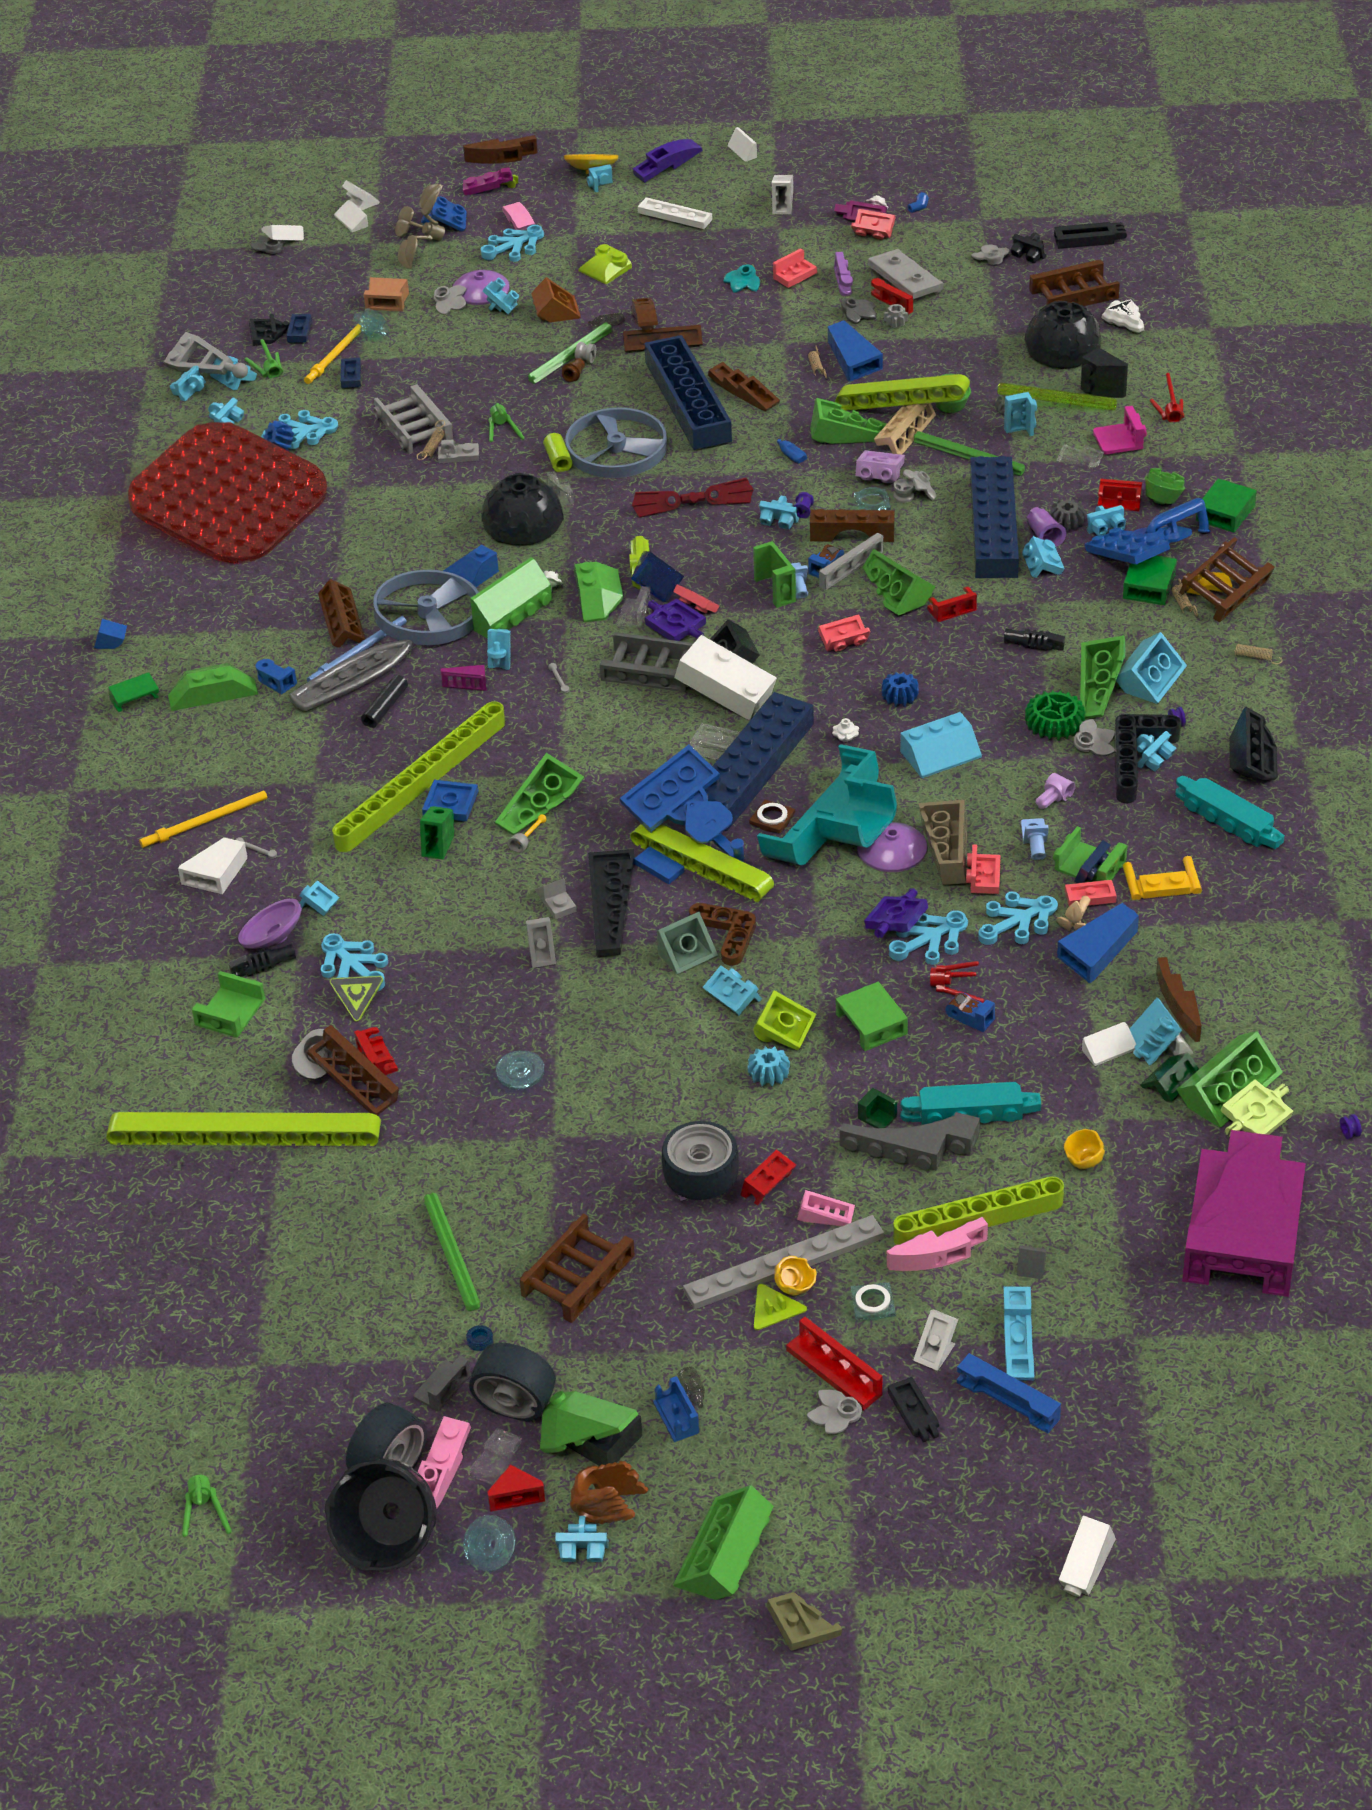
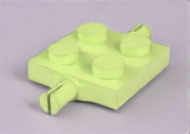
M1256 1079L1222 1105L1221 1112L1233 1121L1225 1129L1226 1134L1231 1133V1130L1271 1134L1292 1116L1293 1110L1284 1104L1281 1097L1289 1092L1288 1087H1284L1285 1084H1281L1272 1091L1264 1087Z

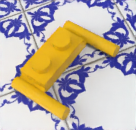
M1186 856L1183 858L1186 871L1140 875L1139 880H1136L1132 864L1125 862L1122 867L1132 900L1201 893L1202 889L1192 857Z

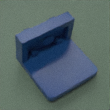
M438 196L428 215L434 221L438 220L459 231H464L466 228L467 211L461 205L451 203L446 198ZM423 215L421 223L424 225L430 221Z

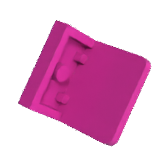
M1126 406L1124 408L1123 424L1094 428L1093 435L1103 454H1113L1143 449L1144 437H1146L1147 431L1145 425L1141 423L1139 413H1136L1133 406Z

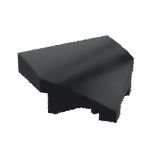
M272 313L269 314V319H249L253 346L262 345L261 339L266 344L274 343L286 332L290 323L275 319Z

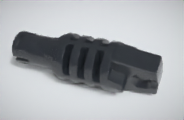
M1006 628L1004 642L1022 644L1023 647H1031V649L1036 647L1038 650L1043 648L1045 651L1052 649L1063 651L1065 636L1049 631L1044 633L1043 630L1037 632L1035 629L1033 631L1031 629L1019 631Z
M289 944L278 949L271 950V948H266L264 951L259 950L258 953L246 954L229 962L230 972L242 977L249 974L254 975L256 970L258 973L261 972V969L267 971L269 966L273 969L280 962L295 959V950L293 945Z

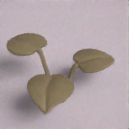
M441 184L427 186L420 198L419 206L422 208L421 213L430 222H426L424 225L412 222L414 211L409 206L403 207L398 215V221L395 226V233L398 237H404L410 225L421 228L422 233L425 235L408 236L407 240L402 241L398 250V260L402 266L408 269H412V261L418 244L417 239L440 241L444 236L445 228L437 225L438 222L428 215L443 187Z

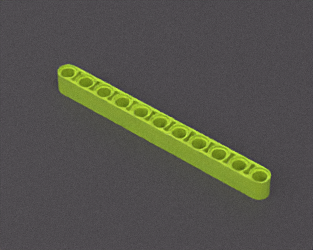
M489 702L338 822L332 829L335 849L339 852H348L354 849L428 789L434 780H439L505 726L503 704L500 702Z
M117 1112L110 1117L106 1139L113 1145H117V1143H121V1145H142V1143H146V1145H167V1143H171L170 1145H192V1143H196L195 1145H217V1143H220V1145L245 1144L266 1146L267 1144H270V1146H291L292 1144H295V1146H316L317 1144H320V1146H341L342 1144H345V1146H366L367 1144L375 1146L379 1139L381 1119L372 1113Z

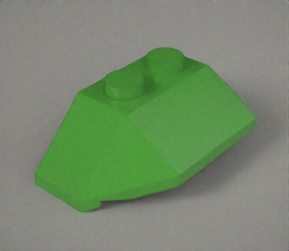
M598 562L575 564L574 573L583 621L606 620L609 614L623 600L618 569Z
M225 663L185 671L169 693L168 698L171 711L258 695L254 678L233 665Z

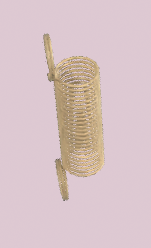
M815 346L817 352L811 351L808 354L813 373L816 376L815 370L821 369L827 379L825 369L823 370L819 358L820 354L817 346Z
M443 426L436 427L438 429H435L426 447L420 453H425L426 456L429 454L428 456L431 459L445 435L441 430L439 431Z
M1178 578L1180 583L1176 585V589L1175 586L1172 588V593L1182 612L1184 607L1187 606L1190 612L1193 609L1197 617V609L1195 605L1192 606L1186 593L1182 596L1178 593V587H1180L1179 592L1182 587L1181 580Z
M1237 644L1238 656L1239 653L1241 656L1243 653L1245 657L1250 656L1252 658L1253 656L1255 658L1256 656L1258 659L1259 656L1260 659L1263 658L1265 660L1266 658L1268 660L1269 658L1270 660L1268 648Z

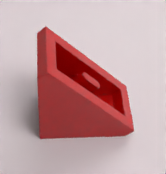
M510 1464L488 1490L490 1512L545 1502L543 1481Z

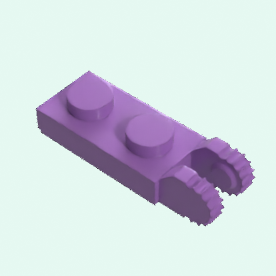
M835 252L834 272L839 292L842 296L847 297L852 292L850 286L853 284V278L850 275V270H848V260L844 259L843 252Z

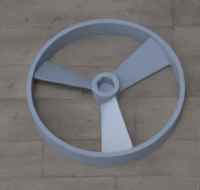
M607 408L588 413L570 426L565 438L572 464L585 473L605 478H622L643 473L657 465L667 450V436L663 424L653 415L632 408ZM616 420H631L646 424L655 429L662 439L625 437L623 433L618 432ZM601 422L608 433L607 448L584 459L580 458L570 447L572 439L584 428ZM606 450L613 453L625 451L647 456L643 460L626 465L610 466L592 463L593 460Z
M416 570L402 573L384 582L376 591L373 600L374 619L384 633L397 640H411L416 645H438L452 642L464 637L474 629L472 615L464 622L452 627L437 609L466 594L473 597L479 592L468 580L445 571ZM417 584L442 585L431 596L425 595L420 597L418 605L384 600L390 593L403 587ZM379 604L418 607V615L426 619L430 631L411 630L393 624L380 613L378 609Z

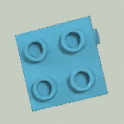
M1156 998L1130 1027V1032L1136 1042L1133 1054L1138 1058L1143 1057L1148 1065H1152L1182 1031L1159 998Z

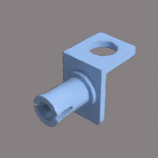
M799 562L792 563L796 574V599L806 598L808 591L805 583L808 567L807 565L801 566Z
M1043 818L1021 820L1023 844L1030 843L1031 859H1044L1046 857L1044 842H1047L1048 825H1045Z

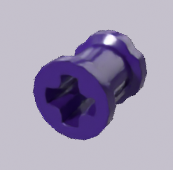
M800 492L796 496V504L793 507L797 508V517L806 519L810 515V507L814 503V498L807 492Z

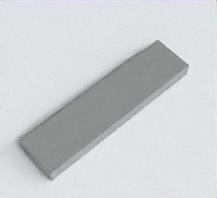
M876 533L819 571V587L827 590L862 567L873 549L883 553V535Z

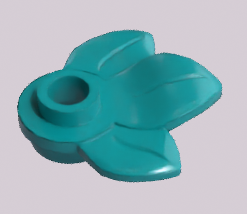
M748 264L727 273L723 280L725 283H731V289L734 293L741 291L745 287L751 291H757L760 286V279L756 276L755 268Z

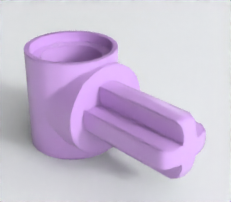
M1052 773L1045 783V792L1036 799L1039 809L1047 808L1054 801L1059 802L1061 799L1066 801L1068 796L1071 797L1073 795L1075 783L1056 773Z

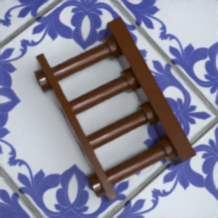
M1100 259L1030 275L1029 291L1032 295L1043 293L1046 297V305L1055 301H1067L1068 303L1075 302L1079 305L1088 306L1118 299L1120 283L1118 281L1107 283L1104 280V263ZM1095 280L1099 285L1089 287L1086 282ZM1077 284L1081 288V290L1072 292L1068 286ZM1060 288L1064 294L1054 296L1050 290Z
M1236 537L1232 538L1229 542H1223L1213 556L1193 573H1187L1181 581L1183 585L1179 593L1183 595L1192 588L1215 606L1216 612L1213 619L1218 622L1225 619L1265 584L1275 568L1269 562L1262 568L1260 566L1256 567L1233 550L1238 540ZM1226 557L1231 558L1251 573L1252 576L1244 578L1223 562ZM1217 567L1240 585L1239 588H1231L1210 571ZM1204 577L1224 592L1227 598H1218L1198 583V581Z
M583 1213L576 1221L570 1224L568 1230L533 1267L522 1274L520 1278L521 1296L526 1298L534 1289L561 1303L563 1319L573 1323L635 1256L634 1240L624 1236L618 1243L613 1244L589 1231L588 1216ZM583 1239L608 1254L603 1260L598 1261L574 1247ZM565 1256H568L592 1269L587 1277L582 1278L558 1265V1263ZM551 1272L577 1287L571 1294L566 1295L542 1282V1280Z

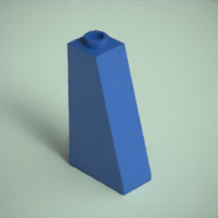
M843 320L828 326V343L849 382L883 369V353L846 321Z
M1124 903L1119 904L1059 940L1057 958L1088 983L1093 982L1138 932L1139 915Z

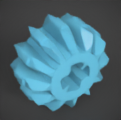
M764 1046L763 1050L755 1049V1053L750 1055L748 1059V1073L754 1083L760 1081L762 1087L766 1083L773 1087L775 1081L782 1084L783 1078H788L790 1061L784 1050L777 1051L775 1046L772 1049Z

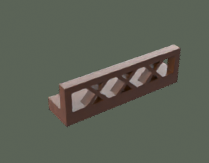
M701 325L623 331L622 334L625 352L645 350L644 343L679 335L683 336L688 346L703 344Z
M329 579L318 593L332 645L337 648L341 647L347 638L361 643L365 640L351 588Z
M332 1025L323 1030L322 1040L308 1050L307 1054L369 1113L379 1115L397 1101L399 1088ZM326 1047L332 1052V1058L321 1057L317 1052ZM335 1065H345L349 1068V1074L338 1073L335 1070ZM352 1080L363 1081L366 1084V1090L355 1089L352 1086ZM369 1096L380 1097L384 1102L375 1108L369 1102Z

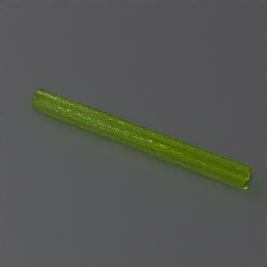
M999 383L997 388V394L1010 396L1029 392L1032 399L1107 410H1115L1117 406V399L1007 383Z

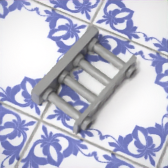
M418 384L410 386L411 395H409V398L385 406L379 398L374 399L375 407H373L375 417L381 419L399 441L400 447L406 449L409 454L413 453L412 444L430 438L435 429H438L436 427L443 426L439 431L441 429L444 431V440L453 439L452 424ZM410 405L417 407L394 416L390 413ZM419 415L425 417L402 426L399 423ZM427 425L434 427L411 436L407 433Z

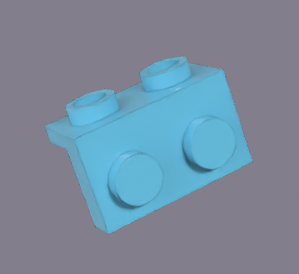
M228 356L234 362L233 364L238 363V359ZM216 358L213 365H220L222 361ZM246 365L248 374L244 378H236L231 371H227L225 375L210 374V376L232 390H238L241 380L254 381L257 373L250 370L251 367Z
M1029 392L1005 396L1004 430L1006 433L1026 430L1029 436L1034 435V428L1037 425L1035 419L1037 403L1035 399H1032Z
M1033 536L1029 543L1024 546L1022 554L1032 577L1037 578L1042 570L1057 575L1062 574L1064 571L1061 558L1052 541L1042 540Z

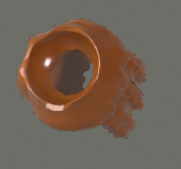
M625 1461L608 1463L606 1465L602 1464L600 1466H588L579 1471L575 1477V1483L570 1491V1507L578 1516H586V1522L604 1524L612 1523L613 1521H627L635 1517V1512L627 1508L628 1505L625 1504V1500L620 1495L645 1494L648 1491V1487H645L643 1482L638 1481L639 1474L636 1470L631 1469L632 1466ZM593 1484L595 1489L588 1490L589 1486Z

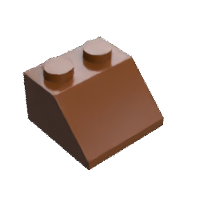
M546 277L531 293L533 304L537 311L536 314L540 319H546L552 323L581 318L575 296Z

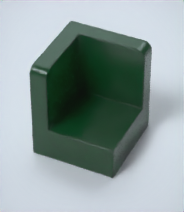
M874 1088L858 1102V1119L874 1128H887L897 1117V1101Z

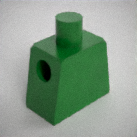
M432 806L420 819L422 857L444 860L454 837V814L452 809Z

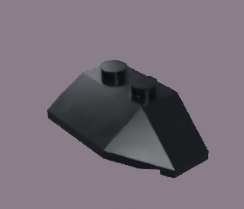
M1248 707L1243 709L1229 737L1230 768L1247 778L1275 780L1278 778L1277 746L1271 732L1265 725L1267 722L1264 716Z

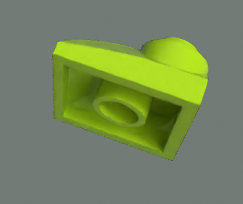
M602 244L595 249V256L583 264L578 271L607 284L630 270L632 263L622 251L607 244Z
M774 990L754 1025V1034L763 1042L775 1040L783 1045L799 1050L816 1013Z

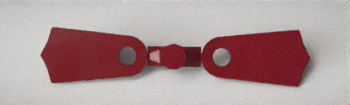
M747 478L712 485L705 492H690L688 494H680V496L675 491L635 492L632 507L637 516L641 518L674 510L679 507L680 503L694 504L706 500L710 504L750 503L754 489ZM712 491H716L718 493L717 498L714 499L711 497ZM670 496L675 498L674 504L668 502Z

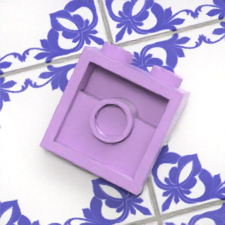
M865 450L857 459L855 476L861 477L862 480H873L875 478L881 479L884 483H893L900 476V468L904 464L905 455Z

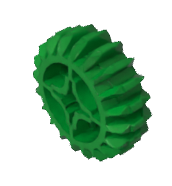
M1052 690L1051 693L1043 691L1042 695L1036 694L1035 698L1030 699L1025 708V721L1028 730L1033 731V735L1039 734L1040 738L1047 736L1049 740L1052 737H1056L1059 741L1060 737L1068 739L1069 735L1075 736L1076 732H1079L1080 725L1085 721L1086 711L1082 701L1078 700L1077 696H1071L1070 692L1064 694L1062 691L1054 692Z

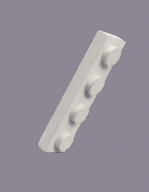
M645 198L638 206V213L701 229H705L712 221V213L651 198Z

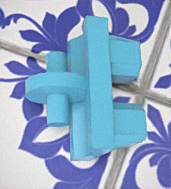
M497 278L493 282L491 281L482 292L488 296L486 300L491 303L488 308L490 311L495 307L500 312L504 310L509 314L516 307L519 294L513 290L506 294L502 290L506 284L501 278Z
M193 366L190 370L184 372L181 378L170 385V389L173 395L179 396L182 401H186L196 391H201L206 381L200 375L199 367Z
M232 398L225 406L223 403H211L208 407L209 417L214 419L215 422L211 431L217 432L221 429L228 433L233 428L234 421L239 422L243 418L244 410L237 407V399Z
M782 495L778 501H760V522L763 525L771 526L773 519H778L780 528L790 530L792 524L797 523L799 520L797 508L792 507V503H787L786 496Z
M1122 505L1109 509L1097 506L1095 512L1087 514L1088 527L1086 530L1089 534L1095 532L1098 536L1105 535L1108 529L1113 527L1121 528V530L1125 529L1126 520Z
M488 630V668L500 667L506 670L510 669L509 630Z
M1165 731L1155 742L1154 736L1141 734L1136 739L1137 751L1143 752L1142 759L1137 762V767L1142 769L1146 765L1155 772L1164 762V759L1157 755V753L1168 760L1176 750V747L1168 741L1171 734Z
M579 1516V1524H568V1533H556L555 1541L557 1548H559L561 1562H576L577 1548H587L588 1562H603L605 1548H608L609 1542L607 1533H596L597 1524H586V1516Z

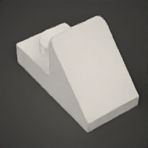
M347 180L342 185L348 191L346 194L351 197L350 200L361 210L380 203L371 194Z
M931 1310L913 1361L938 1371L955 1343L951 1342L958 1319L937 1310Z

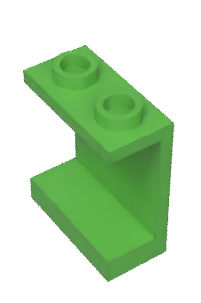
M773 541L753 547L754 580L758 582L772 577L773 604L776 608L796 602V574L792 564Z
M1077 826L1071 834L1066 836L1063 845L1060 848L1058 847L1053 855V860L1055 861L1054 870L1076 878L1080 867L1096 849V847L1080 842V827ZM1119 842L1111 853L1107 852L1109 856L1101 866L1097 867L1098 870L1092 881L1087 880L1086 882L1112 880L1126 862L1127 845Z
M220 971L218 973L220 989L207 1006L196 1003L192 1009L194 1023L196 1026L238 1038L265 1000L263 983Z
M879 982L836 998V1015L838 1017L846 1015L860 1032V1046L864 1051L908 1034L907 1016Z

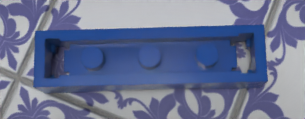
M969 1353L957 1366V1372L961 1374L957 1378L956 1383L974 1393L983 1392L1028 1417L1031 1425L1047 1434L1060 1420L1061 1403Z

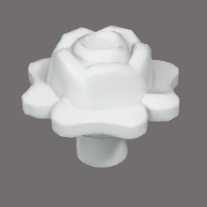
M876 195L866 200L869 204L886 206L888 209L885 198Z
M544 571V575L551 584V592L552 587L562 585V581L558 579L557 573Z
M847 718L842 719L838 725L833 726L834 731L832 734L843 742H848L859 735V727L855 726Z

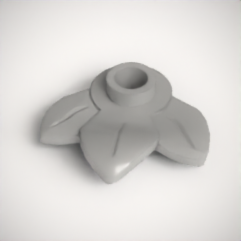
M984 245L981 247V252L973 253L971 256L977 260L986 259L988 264L995 265L1002 263L1004 255L1009 254L1010 251L1006 247L998 248L996 245Z
M455 285L451 288L446 286L438 287L434 292L437 311L447 315L451 309L461 310L465 308L466 301L462 295L466 292L467 288L461 285Z
M907 469L904 470L903 475L913 481L916 490H924L932 501L936 498V493L930 486V477L924 471L913 472Z
M1094 719L1086 720L1080 725L1079 733L1074 736L1073 744L1078 750L1083 752L1090 751L1098 756L1110 755L1115 751L1109 744L1113 739L1114 730L1097 728Z
M819 1390L818 1395L822 1405L807 1414V1418L812 1423L825 1426L826 1434H837L844 1431L849 1423L860 1419L862 1407L856 1399L845 1397L840 1391Z

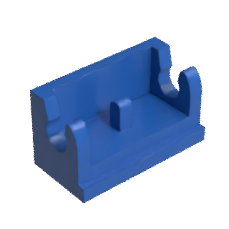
M675 1376L670 1378V1387L666 1391H663L659 1384L656 1386L653 1404L672 1440L677 1442L698 1434L699 1420L698 1414L678 1377Z

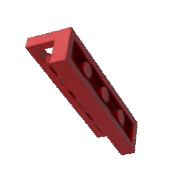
M803 1317L799 1320V1335L786 1345L787 1352L837 1391L842 1392L845 1397L856 1399L863 1411L883 1395V1376L808 1318Z

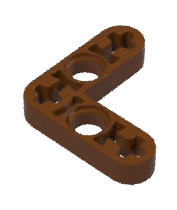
M705 903L693 904L689 908V916L700 912L706 927L729 931L721 948L722 962L729 966L741 963L756 928L755 915L748 911ZM721 916H725L728 918L725 921L717 920V918ZM745 921H747V922L745 923V926H744L745 928H742V924H741V923H744ZM743 937L744 940L734 941L733 938ZM732 948L735 949V953L730 956L733 951Z

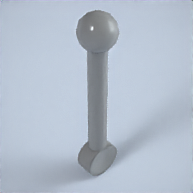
M555 663L549 664L548 668L550 671H553L559 682L561 692L568 693L570 691L569 686H566L556 670L557 665Z
M241 837L236 838L237 841L245 842ZM245 842V847L268 855L270 859L277 857L275 850L268 851Z

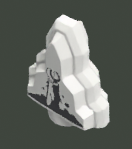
M1131 299L1123 302L1113 301L1102 314V319L1109 324L1126 327L1131 332L1137 334L1144 331V324L1138 312L1139 307Z

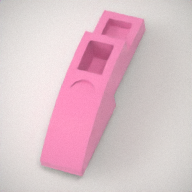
M981 1217L967 1222L955 1230L945 1232L939 1237L933 1231L918 1235L912 1240L887 1250V1268L895 1271H918L938 1268L971 1257V1247L987 1240L988 1223Z
M445 1416L442 1419L426 1461L422 1460L418 1473L425 1479L433 1493L436 1509L442 1502L462 1461V1449L471 1429L468 1422Z

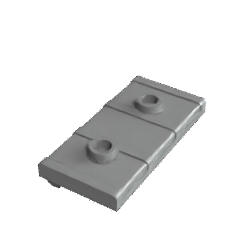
M899 249L868 259V266L892 283L893 287L913 296V299L933 292L937 294L944 289L942 281H939Z

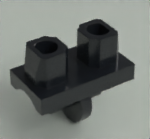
M1034 232L1031 236L1026 235L1025 237L1014 234L1012 237L1014 244L1010 249L1011 255L1020 258L1023 252L1027 253L1025 255L1026 260L1034 264L1039 258L1045 259L1047 257L1044 253L1043 241L1040 240L1038 233Z

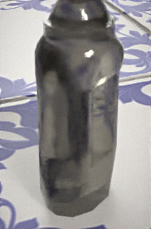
M623 313L599 315L592 321H589L588 324L599 327L607 322L612 326L625 323Z
M693 1367L682 1368L678 1372V1379L692 1403L697 1404L698 1408H703L705 1388L698 1372Z

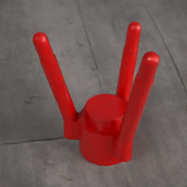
M1166 373L1171 402L1166 405L1165 411L1153 399H1150V402L1161 414L1163 420L1179 422L1185 417L1183 413V399L1179 400V404L1176 403L1170 373Z
M974 961L931 967L930 986L936 987V992H945L952 995L964 993L948 988L946 985H951V977L976 976V972H951V970L978 966L979 962ZM967 994L972 999L984 1003V999Z

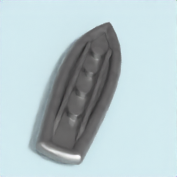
M399 640L362 651L290 693L289 699L294 706L307 711L338 698L391 670L409 653L414 643L411 640Z

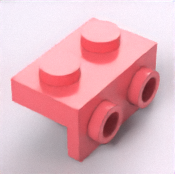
M859 209L855 223L852 222L851 227L855 234L859 236L869 234L873 235L876 239L883 240L884 237H891L896 217L892 214Z
M799 249L773 262V279L787 288L817 274V267L804 259L803 249Z
M858 614L820 625L818 632L826 650H835L837 652L845 649L848 645L854 644L859 646L864 644L869 637L870 629L864 627Z
M972 845V853H967V867H971V869H967L966 883H971V893L999 894L1000 855L977 854V845Z

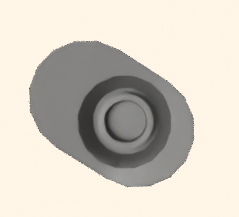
M316 1029L309 1032L292 1054L294 1069L306 1078L316 1079L327 1073L307 1054L311 1047L322 1040L324 1029ZM326 1047L317 1052L321 1057L332 1058V1052Z

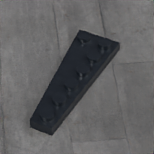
M634 849L589 852L596 956L620 955L634 866Z

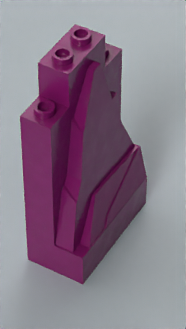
M1231 1130L1228 1152L1208 1149L1201 1150L1192 1215L1186 1241L1182 1282L1209 1285L1212 1269L1264 1277L1262 1293L1289 1297L1306 1163L1280 1159L1283 1137Z

